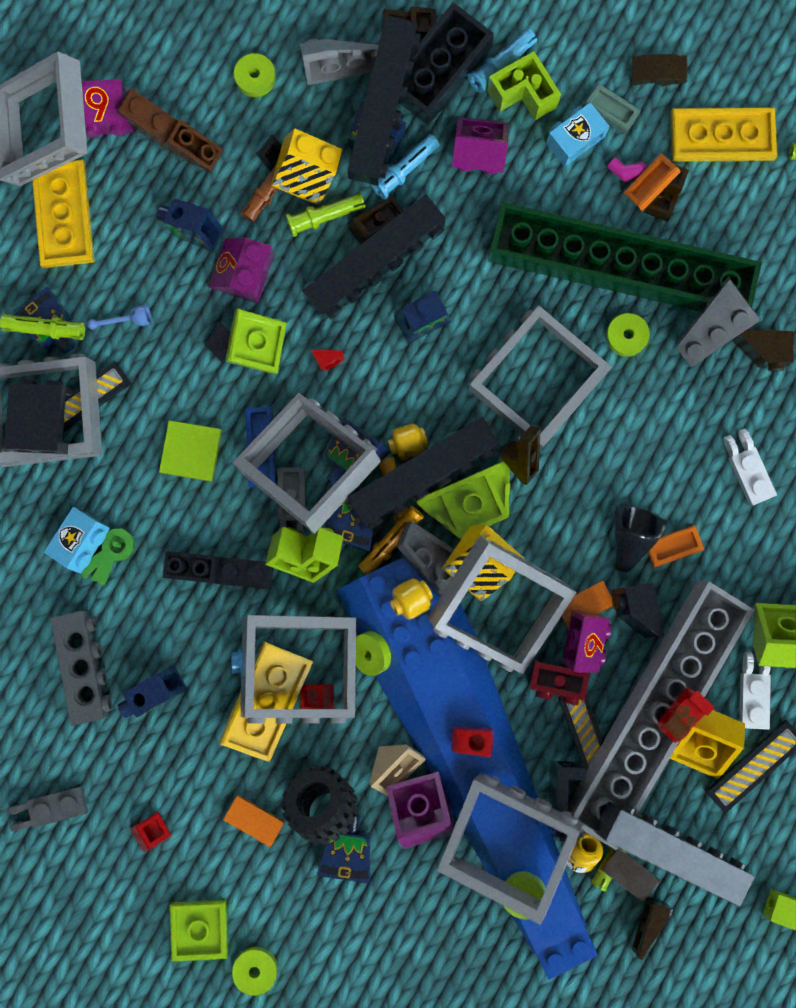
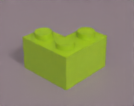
M535 51L489 76L487 92L499 111L522 100L533 119L537 120L557 109L561 93Z
M282 527L272 536L265 565L315 583L338 566L343 536L334 533L329 528L320 527L315 534L311 533L309 536L300 534L294 528Z

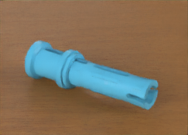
M526 29L495 57L486 58L479 69L475 72L471 71L467 75L471 86L477 92L483 93L488 85L489 76L510 65L537 42V38H533L535 37L533 31Z
M428 134L425 139L410 150L398 163L390 164L386 178H380L379 186L371 185L375 193L383 200H386L389 197L388 194L396 186H401L405 183V177L413 169L421 164L435 149L439 148L438 140L432 134Z

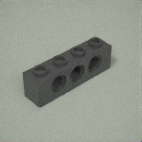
M79 611L50 618L71 726L110 717L109 711H112V702L110 696L106 695L104 684L107 683V676L104 668L100 667L99 658L102 656L99 642L95 641L94 631H96L97 626L94 616L90 615V611ZM76 633H80L83 637V643L79 648L73 643V637ZM82 659L88 664V671L85 674L78 670V664ZM86 686L93 690L94 695L91 701L86 700L83 696V690Z

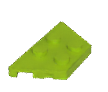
M503 461L435 491L416 502V504L460 540L471 525L487 524L491 526L509 518L510 469Z

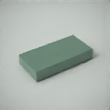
M599 83L583 105L584 108L591 103L609 125L625 135L641 112L640 109Z

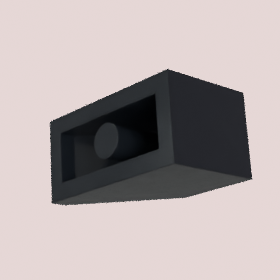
M653 582L612 590V604L616 610L617 617L645 638L664 636Z

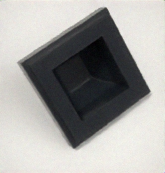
M271 135L256 153V156L270 172L278 162L282 147L274 135Z

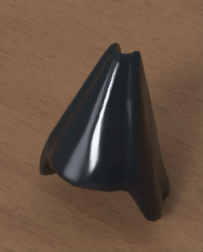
M627 504L616 506L614 515L616 569L628 573L660 539L666 529L667 520L646 509L636 508Z

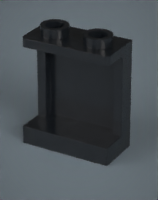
M21 379L20 384L9 383L4 449L18 453L68 455L69 444L62 442L66 395H72V390L63 386V382L47 380L46 385L37 384V381Z
M550 760L549 803L552 805L551 808L561 813L563 811L568 812L569 779L586 780V768L577 761ZM549 826L550 830L556 837H559L560 841H566L567 834ZM581 830L578 838H584L583 830Z

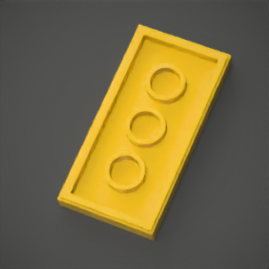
M672 108L670 112L672 162L774 161L777 158L775 108Z
M74 160L32 180L39 259L42 268L94 263L85 162L83 160Z
M263 641L255 658L253 709H293L313 661ZM240 692L219 743L228 748L270 762L286 723H276V718H265V723L262 724L248 723V718L240 717Z

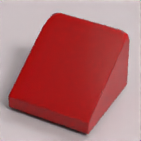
M311 350L322 372H326L345 360L342 350Z
M303 684L300 691L301 709H334L333 684Z
M159 812L130 828L143 852L149 851L171 836Z

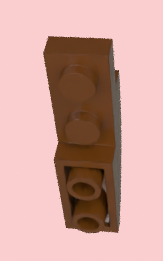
M132 88L127 91L116 111L117 114L135 125L137 131L152 141L208 172H212L223 151L221 147L181 119H174Z

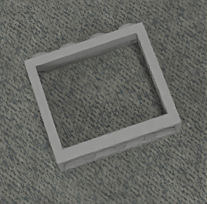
M57 51L0 84L1 181L22 186L87 154L80 60ZM57 82L61 138L23 156L19 102Z
M538 306L534 312L529 309L520 320L522 325L517 331L512 329L505 336L503 342L506 344L500 350L495 348L486 359L488 362L483 370L478 368L471 375L469 381L472 383L468 390L518 433L524 434L531 425L482 384L537 321L540 322L595 369L592 375L540 434L541 450L612 366L543 308Z
M84 354L69 355V359L60 360L58 357H47L43 359V362L38 363L31 360H23L14 366L0 364V379L79 369L84 443L68 445V455L5 452L0 390V468L103 456L96 364L93 360L87 358Z
M298 393L236 458L233 464L243 476L315 534L381 461L376 454L377 448L368 439L365 438L362 441L357 437L358 433L350 425L342 426L337 416L329 410L326 413L321 410V405L314 398L308 400ZM306 416H309L360 455L356 462L310 511L306 510L257 469Z
M480 534L429 614L428 619L434 627L433 631L443 638L450 636L464 649L469 650L471 647L477 650V654L488 661H491L493 658L498 661V664L509 672L516 670L524 674L577 592L561 579ZM489 557L554 592L513 656L448 623Z
M244 616L240 717L248 718V723L251 724L265 723V718H276V723H292V718H303V723H320V718H330V723H346V718H355L356 618ZM255 628L344 630L343 709H253Z
M480 773L473 780L437 871L541 925L584 823L572 817L570 812L563 811L561 813L551 808L552 805L543 799L537 798L535 800L525 795L526 792L519 787H508L500 783L499 778L496 776L490 777ZM480 792L568 835L541 900L455 856Z

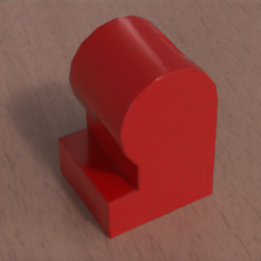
M453 727L451 750L456 753L491 757L493 753L494 728Z

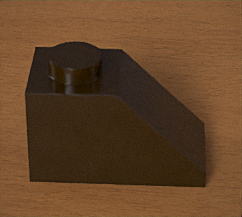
M746 330L732 339L758 367L768 368L770 372L783 371L785 367L794 362L793 331Z

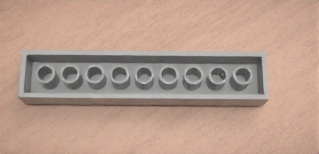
M697 580L588 767L586 780L580 781L568 802V812L572 813V817L584 823L583 831L613 849H618L617 846L606 842L594 832L608 802L610 801L618 806L621 802H624L636 809L635 814H638L679 743H674L657 727L660 718L687 687L697 690L703 697L706 696L752 616L753 608L713 583Z

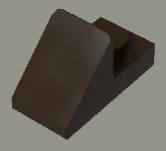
M530 426L524 434L518 437L517 442H509L500 453L501 459L524 485H528L539 471L541 428Z

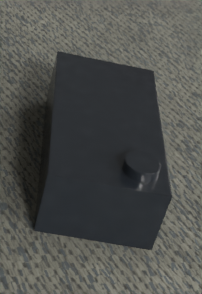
M452 2L419 43L418 50H413L410 58L415 60L411 77L406 76L404 85L408 86L405 102L400 101L399 104L429 126L468 78L467 75L474 71L491 50L494 33Z

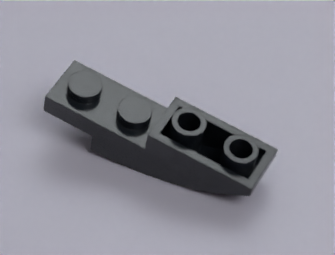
M166 551L162 578L271 590L274 568L265 565L266 562Z

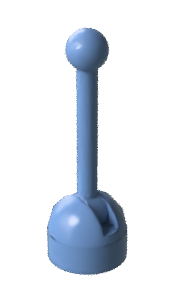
M142 304L134 307L130 315L99 321L90 319L87 322V326L89 329L94 330L97 326L129 320L137 326H147L152 323L151 312L147 304Z

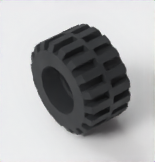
M316 766L315 770L312 767L305 768L306 773L298 772L295 775L297 779L294 782L290 780L287 784L290 787L289 790H284L283 797L286 801L281 802V808L285 811L283 817L288 822V825L307 841L309 840L314 844H318L320 841L323 845L329 844V839L337 841L340 839L339 834L343 833L346 835L349 831L347 826L349 824L353 825L355 822L352 816L358 813V807L355 805L358 802L357 796L353 793V788L333 769L329 767L325 769L323 766ZM330 793V803L327 809L318 816L310 817V808L314 800L320 795Z

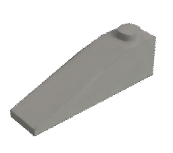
M310 39L300 44L307 85L372 73L379 45L329 39Z

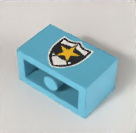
M589 103L584 108L579 106L569 115V119L565 122L559 121L555 123L548 131L549 135L546 144L563 166L566 167L605 138L610 126L595 107Z
M72 507L44 553L67 569L81 574L84 568L89 565L91 557L98 546L105 540L110 528L88 513Z

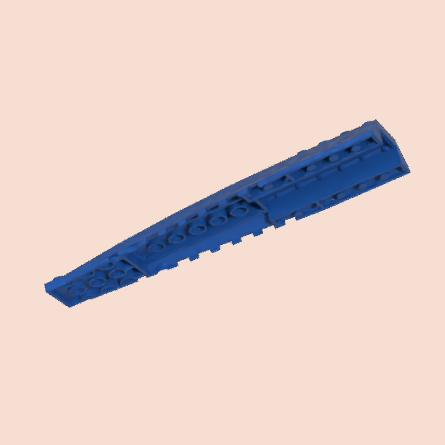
M403 557L336 590L348 617L356 618L357 636L367 631H373L381 635L387 642L391 652V663L386 671L376 675L417 751L425 756L426 760L424 763L431 774L435 772L440 773L450 808L456 819L458 820L473 780L480 773L490 777L496 776L499 778L500 783L508 787H519L526 792L525 795L536 800L538 796L486 659L478 655L477 650L471 647L469 650L464 649L455 642L454 638L450 636L443 638L433 631L434 627L429 621L428 616L440 597L408 559ZM414 578L419 581L423 580L432 592L433 600L428 611L410 620L406 619L402 614L397 616L390 605V601L393 600L392 591L396 586ZM460 603L448 623L476 637ZM460 726L494 728L493 753L491 757L453 752L451 750L452 728ZM480 792L464 833L487 873L506 881L510 875L516 872H529L540 878L545 887H547L560 856L549 826ZM566 870L562 875L541 925L531 919L525 920L512 916L531 950L537 954L548 980L598 956L586 931V923Z

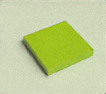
M236 309L225 362L271 374H278L287 323Z
M169 421L159 473L213 482L222 430Z
M226 899L172 902L170 904L171 961L227 959Z

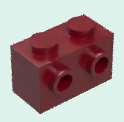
M535 661L530 690L536 692L535 697L551 700L552 695L563 698L562 703L578 706L579 701L585 702L590 673L574 672L569 668Z

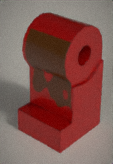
M687 687L666 710V713L660 718L657 727L674 743H677L684 739L694 725L704 715L708 716L715 707L697 690Z

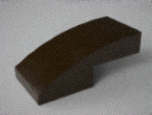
M411 6L409 11L383 9L381 14L382 31L386 15L418 23L417 34H421V38H424L436 23V9Z
M673 54L633 56V85L660 82L661 86L687 83V56Z
M677 166L681 172L645 208L644 213L668 222L678 196L683 189L689 170Z

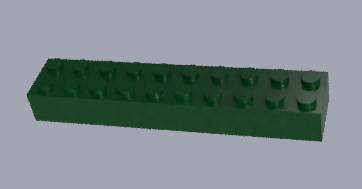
M502 202L488 257V262L700 312H703L707 307L706 304L712 296L714 297L718 293L728 276L752 307L762 264L760 261Z

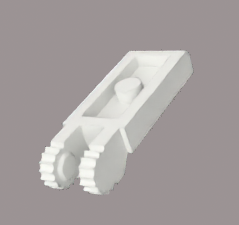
M742 429L738 432V435L745 450L744 452L738 453V447L731 435L725 436L723 441L730 456L728 459L748 504L753 506L775 497L777 494L759 453L753 445L749 432L746 429Z
M744 652L742 673H740L739 721L745 723V728L769 730L771 681L769 672L771 667L759 666V674H752L754 669L753 654L751 652Z

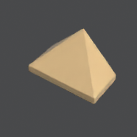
M408 745L381 746L377 751L369 783L371 787L388 796L386 786L405 781L426 758Z

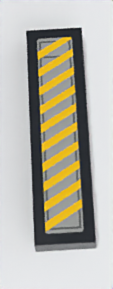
M116 361L96 374L99 407L132 385ZM80 386L72 391V395H66L63 432L82 420Z
M587 694L585 702L579 701L578 706L562 703L563 698L559 697L558 699L579 759L587 771L603 743Z
M784 720L705 790L723 813L726 814L796 751V730L787 720Z

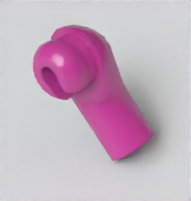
M615 157L607 168L622 181L631 182L635 181L647 169V165L643 162H638L625 166Z

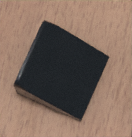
M221 323L204 345L224 363L231 332Z

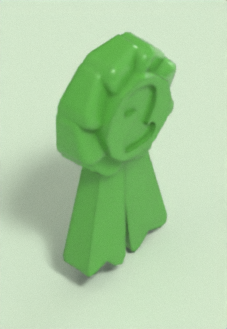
M122 528L109 530L102 543V551L91 558L89 565L82 571V578L89 577L95 571L91 581L98 582L99 585L104 586L114 562L127 560L135 550L134 537Z

